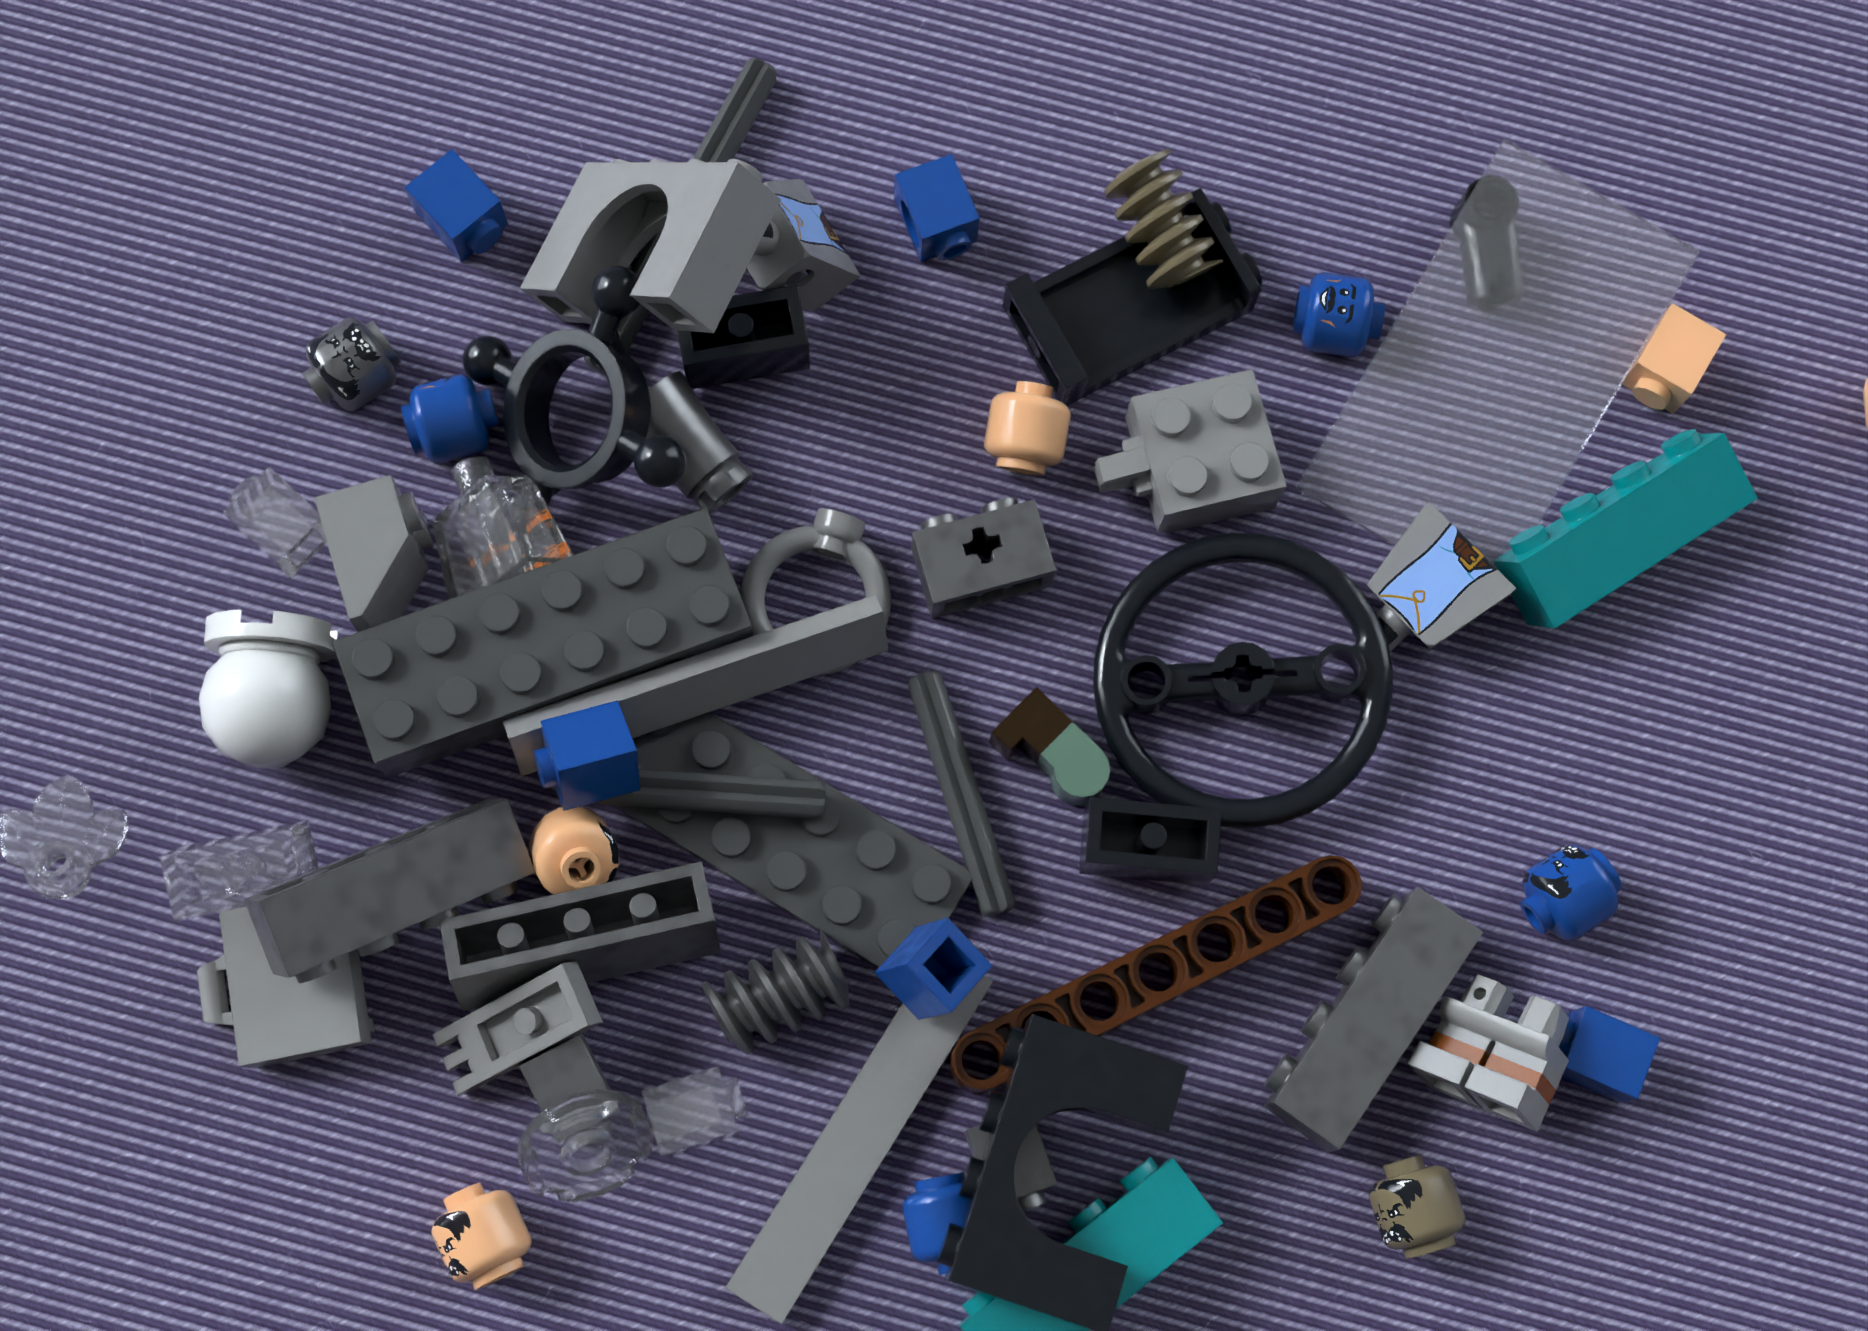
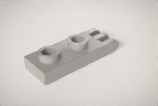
M573 961L558 965L435 1032L433 1037L437 1047L448 1046L459 1040L462 1048L444 1057L443 1062L448 1072L469 1064L471 1073L460 1077L452 1083L457 1096H460L491 1082L603 1021L578 962Z

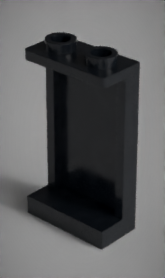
M1201 188L1191 192L1193 198L1181 210L1183 216L1202 214L1204 220L1191 235L1193 238H1213L1214 244L1202 255L1204 261L1223 259L1224 262L1189 281L1172 288H1148L1146 281L1159 267L1158 265L1140 267L1135 259L1148 244H1129L1124 236L1035 282L1026 273L1006 284L1002 306L1046 383L1054 388L1053 395L1056 400L1068 406L1253 311L1261 292L1262 278L1253 258L1246 252L1241 254L1230 237L1231 225L1223 208L1215 201L1210 203Z

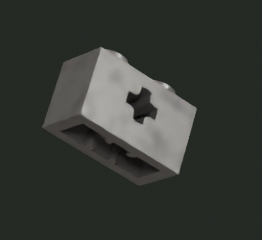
M1014 497L999 499L983 506L981 514L959 520L956 514L935 516L924 521L920 525L921 530L912 532L911 551L931 619L1052 587L1056 568L1035 499L1019 504L1017 498ZM981 544L985 553L992 552L990 562L981 563L978 555H970L971 546Z

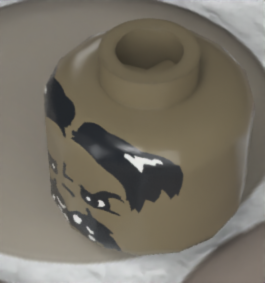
M1421 1154L1383 1165L1386 1178L1374 1183L1370 1187L1369 1200L1384 1244L1391 1249H1402L1405 1259L1429 1254L1456 1245L1453 1234L1460 1232L1464 1228L1466 1220L1449 1169L1440 1165L1425 1167Z

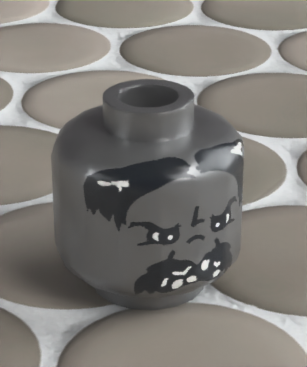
M349 317L307 344L305 350L306 357L312 367L303 372L302 375L323 405L335 399L343 409L355 411L392 388L396 382V373L393 367L401 363V361L373 320L364 325L358 319Z

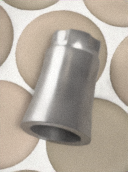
M677 371L664 377L649 388L651 416L646 439L653 436H667L681 445L686 455V469L675 485L687 499L693 498L701 509L707 507L710 515L736 497L753 478V474L738 459L740 453L723 435L701 405L683 373Z

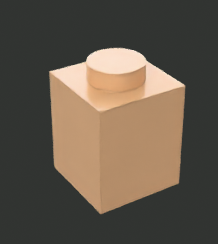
M1672 303L1651 328L1620 384L1631 389L1634 397L1642 404L1653 409H1665L1674 414L1694 392L1727 334Z

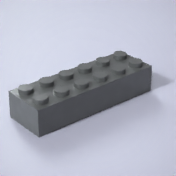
M706 507L334 640L332 643L374 764L387 778L507 735L503 721L751 637L753 636V630Z

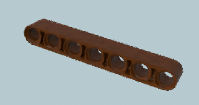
M1328 855L1318 858L968 1032L959 1039L952 1051L949 1065L952 1078L960 1088L969 1093L976 1094L987 1093L1005 1085L1011 1068L1000 1065L1009 1032L1012 1026L1021 1028L1023 1021L1032 1014L1043 1016L1049 1020L1101 1037L1336 919L1355 905L1361 895L1362 880L1359 871L1352 862L1341 856ZM1320 873L1328 874L1337 880L1342 891L1341 900L1338 904H1326L1314 894L1312 885L1315 875ZM1265 901L1279 906L1285 917V927L1282 932L1269 933L1259 926L1255 918V908L1258 903ZM1214 930L1223 935L1229 947L1228 956L1225 961L1211 962L1201 955L1197 946V938L1201 931ZM1149 958L1159 959L1168 966L1172 978L1167 990L1159 992L1145 987L1139 976V965L1143 960ZM1090 987H1099L1106 990L1114 1002V1012L1111 1018L1098 1021L1086 1016L1080 1004L1081 993ZM977 1044L985 1045L993 1050L998 1059V1070L994 1076L989 1079L978 1080L966 1073L962 1065V1054L970 1046Z

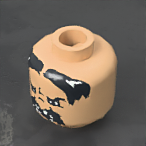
M559 807L553 810L537 823L529 841V855L533 868L542 886L553 895L612 882L620 864L619 847L605 820L587 808L577 807L563 811V808Z
M479 1182L443 1199L447 1212L435 1220L431 1233L448 1274L453 1281L458 1283L471 1281L474 1290H478L525 1267L521 1257L530 1249L532 1241L510 1192L495 1190L485 1193Z

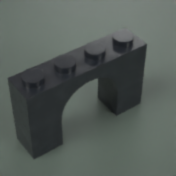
M1032 1014L1026 1020L1024 1029L1012 1026L1000 1061V1065L1011 1068L1003 1094L991 1091L979 1130L990 1133L982 1160L970 1157L958 1196L970 1200L962 1226L949 1223L937 1263L948 1266L944 1281L1093 1331H1109L1128 1266L1054 1241L1041 1233L1029 1221L1019 1204L1015 1191L1014 1167L1017 1153L1026 1135L1038 1122L1052 1114L1065 1111L1089 1112L1156 1135L1167 1133L1188 1066Z

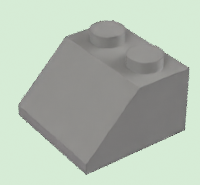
M388 475L314 497L347 615L351 623L360 632L402 617L429 570L423 549L434 546L427 520L423 511H419L413 493L402 494L392 476Z

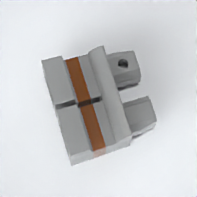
M1477 974L1460 1001L1444 996L1440 1008L1442 1021L1429 1044L1419 1041L1407 1064L1428 1087L1478 1108L1482 1106L1485 1111L1538 1132L1569 1062L1559 1048L1569 1017L1558 1004L1538 996H1531L1518 1023L1507 1020L1504 1016L1514 995L1508 987L1498 981Z

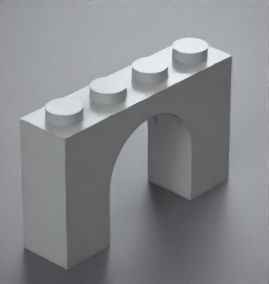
M615 159L613 162H586L519 289L563 322L591 324L597 310L592 298V284L596 276L603 269L610 266L629 268L636 255L647 242L662 231L630 296L674 330L714 333L781 199L761 182L763 176L756 168L738 159H729L727 162H704L698 159H690L688 162H665L659 159H652L650 162H628L622 159Z

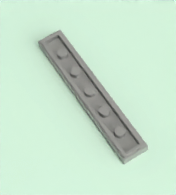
M876 595L506 719L503 721L520 774L524 776L537 771L533 751L544 748L541 729L542 720L618 700L632 738L888 651L883 610Z
M983 976L952 1013L918 1020L902 1003L725 1288L775 1321L783 1324L992 985L993 981Z

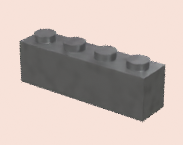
M486 799L245 898L244 902L272 974L287 978L295 976L298 983H304L334 971L337 968L334 959L358 949L360 956H367L395 945L399 942L396 932L416 923L420 924L422 930L440 926L439 920L459 916L456 906L479 897L481 904H487L510 896L519 890L516 881L535 873L508 799Z
M702 861L439 920L449 981L463 1012L481 1008L562 963L577 961L587 984L721 953Z
M1419 887L1406 894L1403 899L1395 894L1388 899L1372 923V926L1379 930L1380 933L1366 952L1357 947L1339 971L1336 979L1345 985L1333 1003L1330 1005L1321 1000L1301 1028L1300 1032L1309 1038L1295 1059L1286 1053L1277 1063L1264 1084L1266 1088L1272 1091V1094L1263 1107L1327 1152L1340 1150L1484 933Z

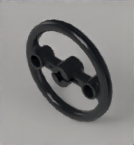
M1228 533L1203 537L1176 547L1151 562L1129 582L1113 604L1101 629L1094 657L1093 691L1098 720L1107 744L1123 770L1144 792L1161 804L1221 809V827L1256 828L1282 824L1309 814L1334 799L1356 779L1375 752L1386 727L1392 701L1393 667L1388 640L1377 613L1362 590L1339 567L1319 553L1290 540L1264 534ZM1233 562L1263 564L1280 568L1303 578L1319 589L1339 609L1351 627L1356 640L1353 646L1339 643L1328 646L1319 655L1282 658H1271L1265 649L1254 643L1247 642L1228 645L1218 653L1214 662L1165 664L1164 661L1155 656L1143 655L1130 660L1124 654L1128 638L1136 621L1149 603L1166 587L1192 572L1209 566ZM1332 660L1343 661L1353 669L1355 682L1343 688L1334 687L1323 678L1321 666ZM1246 667L1248 677L1258 678L1252 681L1250 691L1239 692L1235 681H1226L1233 677L1234 668ZM1139 672H1153L1163 681L1164 689L1154 698H1139L1129 689L1128 683L1130 679ZM1318 694L1320 698L1327 702L1341 703L1349 699H1355L1361 704L1359 717L1349 740L1336 758L1318 775L1293 789L1276 795L1253 799L1221 797L1202 792L1180 782L1162 769L1145 751L1133 732L1128 719L1129 715L1133 712L1151 714L1161 710L1167 703L1214 700L1220 709L1230 715L1238 716L1256 713L1265 706L1269 697Z

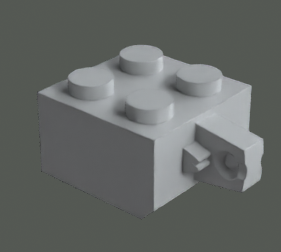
M1253 369L1131 397L1125 415L1131 438L1122 441L1123 452L1098 458L1095 462L1096 466H1094L1100 493L1134 487L1136 497L1147 495L1157 533H1171L1275 508L1287 487Z

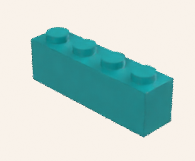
M1689 429L1678 433L1661 445L1664 453L1650 462L1638 461L1614 473L1610 478L1613 485L1597 495L1594 493L1584 494L1565 504L1560 509V513L1563 516L1545 528L1543 525H1537L1513 537L1509 541L1511 550L1496 558L1493 562L1496 568L1516 587L1511 596L1526 624L1553 629L1557 628L1757 500L1758 497L1725 433L1698 434L1696 429Z
M1150 1156L1120 1180L1127 1191L1106 1207L1098 1197L1067 1222L1074 1233L1061 1242L1062 1244L1128 1266L1115 1309L1223 1224L1222 1220L1174 1158L1167 1159L1158 1166ZM979 1292L961 1305L969 1316L958 1324L962 1331L1090 1330Z

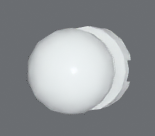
M242 610L215 612L206 617L204 644L207 649L220 654L221 658L206 672L199 695L202 727L219 752L249 767H284L302 757L324 736L331 714L328 680L317 664L336 658V651L332 641L338 639V630L330 631L331 623L328 621L283 611H273L272 624L240 623Z

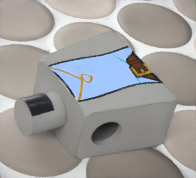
M804 180L766 181L763 184L775 193L781 201L747 269L762 291L798 285L802 308L816 311L861 275ZM806 269L811 270L808 276L805 273Z
M1430 502L1422 508L1367 584L1385 603L1377 612V616L1388 640L1390 652L1412 631L1432 649L1509 597L1516 590V587Z

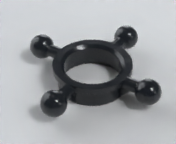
M610 266L603 269L594 279L592 298L597 310L588 332L578 329H560L550 332L535 341L524 352L517 363L513 361L511 351L505 342L493 336L475 338L464 350L462 364L464 371L471 380L485 386L498 383L507 386L503 411L507 443L518 466L531 478L528 488H530L529 501L533 512H526L524 509L529 508L526 492L523 501H520V505L509 507L502 519L503 535L506 541L513 546L520 545L526 539L529 532L528 516H531L532 521H534L546 510L551 519L547 508L552 496L562 489H578L592 483L606 482L624 472L633 461L639 478L647 485L656 488H665L675 484L685 472L686 455L677 441L667 436H653L646 439L651 416L649 389L641 369L625 353L617 332L621 317L632 314L640 306V303L630 296L639 277L627 267ZM588 356L600 366L608 380L612 397L611 419L604 440L598 449L585 461L570 466L559 457L552 442L549 428L550 403L557 382L564 371L575 360ZM551 519V521L548 522L547 525H548V527H549V529H550V532L552 533V519ZM546 526L542 530L547 542L551 535ZM539 530L538 534L542 545H544L545 541L542 536L541 530ZM537 534L525 542L528 551L542 547Z

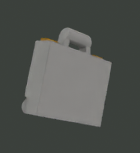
M246 904L218 909L224 955L201 966L197 970L202 1016L205 1023L234 1027L239 1067L258 1068L372 1044L371 1034L375 1032L374 1022L372 1018H368L358 949L335 958L334 961L337 968L334 971L317 979L298 983L295 976L287 978L272 974ZM224 972H227L229 996H230V1003H231V1011H230V1012H229V1004H228V996H227V988H226V981H225V973H224Z

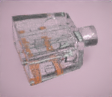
M485 457L468 458L454 466L452 474L460 496L435 517L433 524L448 599L573 555L537 485L532 480L523 477L494 475L489 460Z

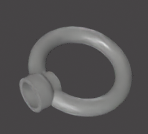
M818 508L813 525L785 531L768 541L755 554L745 571L740 589V596L752 625L753 636L774 629L768 619L765 607L766 588L773 572L789 557L810 550L835 559L846 560L855 568L863 582L866 598L876 595L883 610L886 629L891 611L890 584L878 557L861 541L866 525L865 522L843 512ZM859 661L819 675L832 674L835 672L842 671L853 666Z

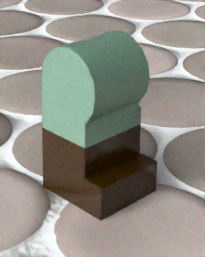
M1038 687L991 733L989 744L1006 760L1018 749H1021L1050 777L1052 790L1057 797L1069 805H1087L1090 797L1098 798L1109 780L1110 765L1102 749Z

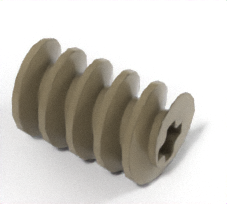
M1170 148L1159 151L1118 173L1116 178L1104 190V194L1108 199H1127L1114 214L1117 221L1137 220V223L1125 236L1127 243L1148 244L1135 259L1140 267L1158 265L1159 267L1146 281L1150 289L1172 288L1224 262L1223 259L1204 261L1202 255L1214 244V240L1212 237L1193 238L1191 235L1204 218L1202 214L1183 216L1181 210L1193 198L1191 191L1172 193L1170 190L1172 185L1183 175L1181 169L1161 171L1159 165L1172 153Z

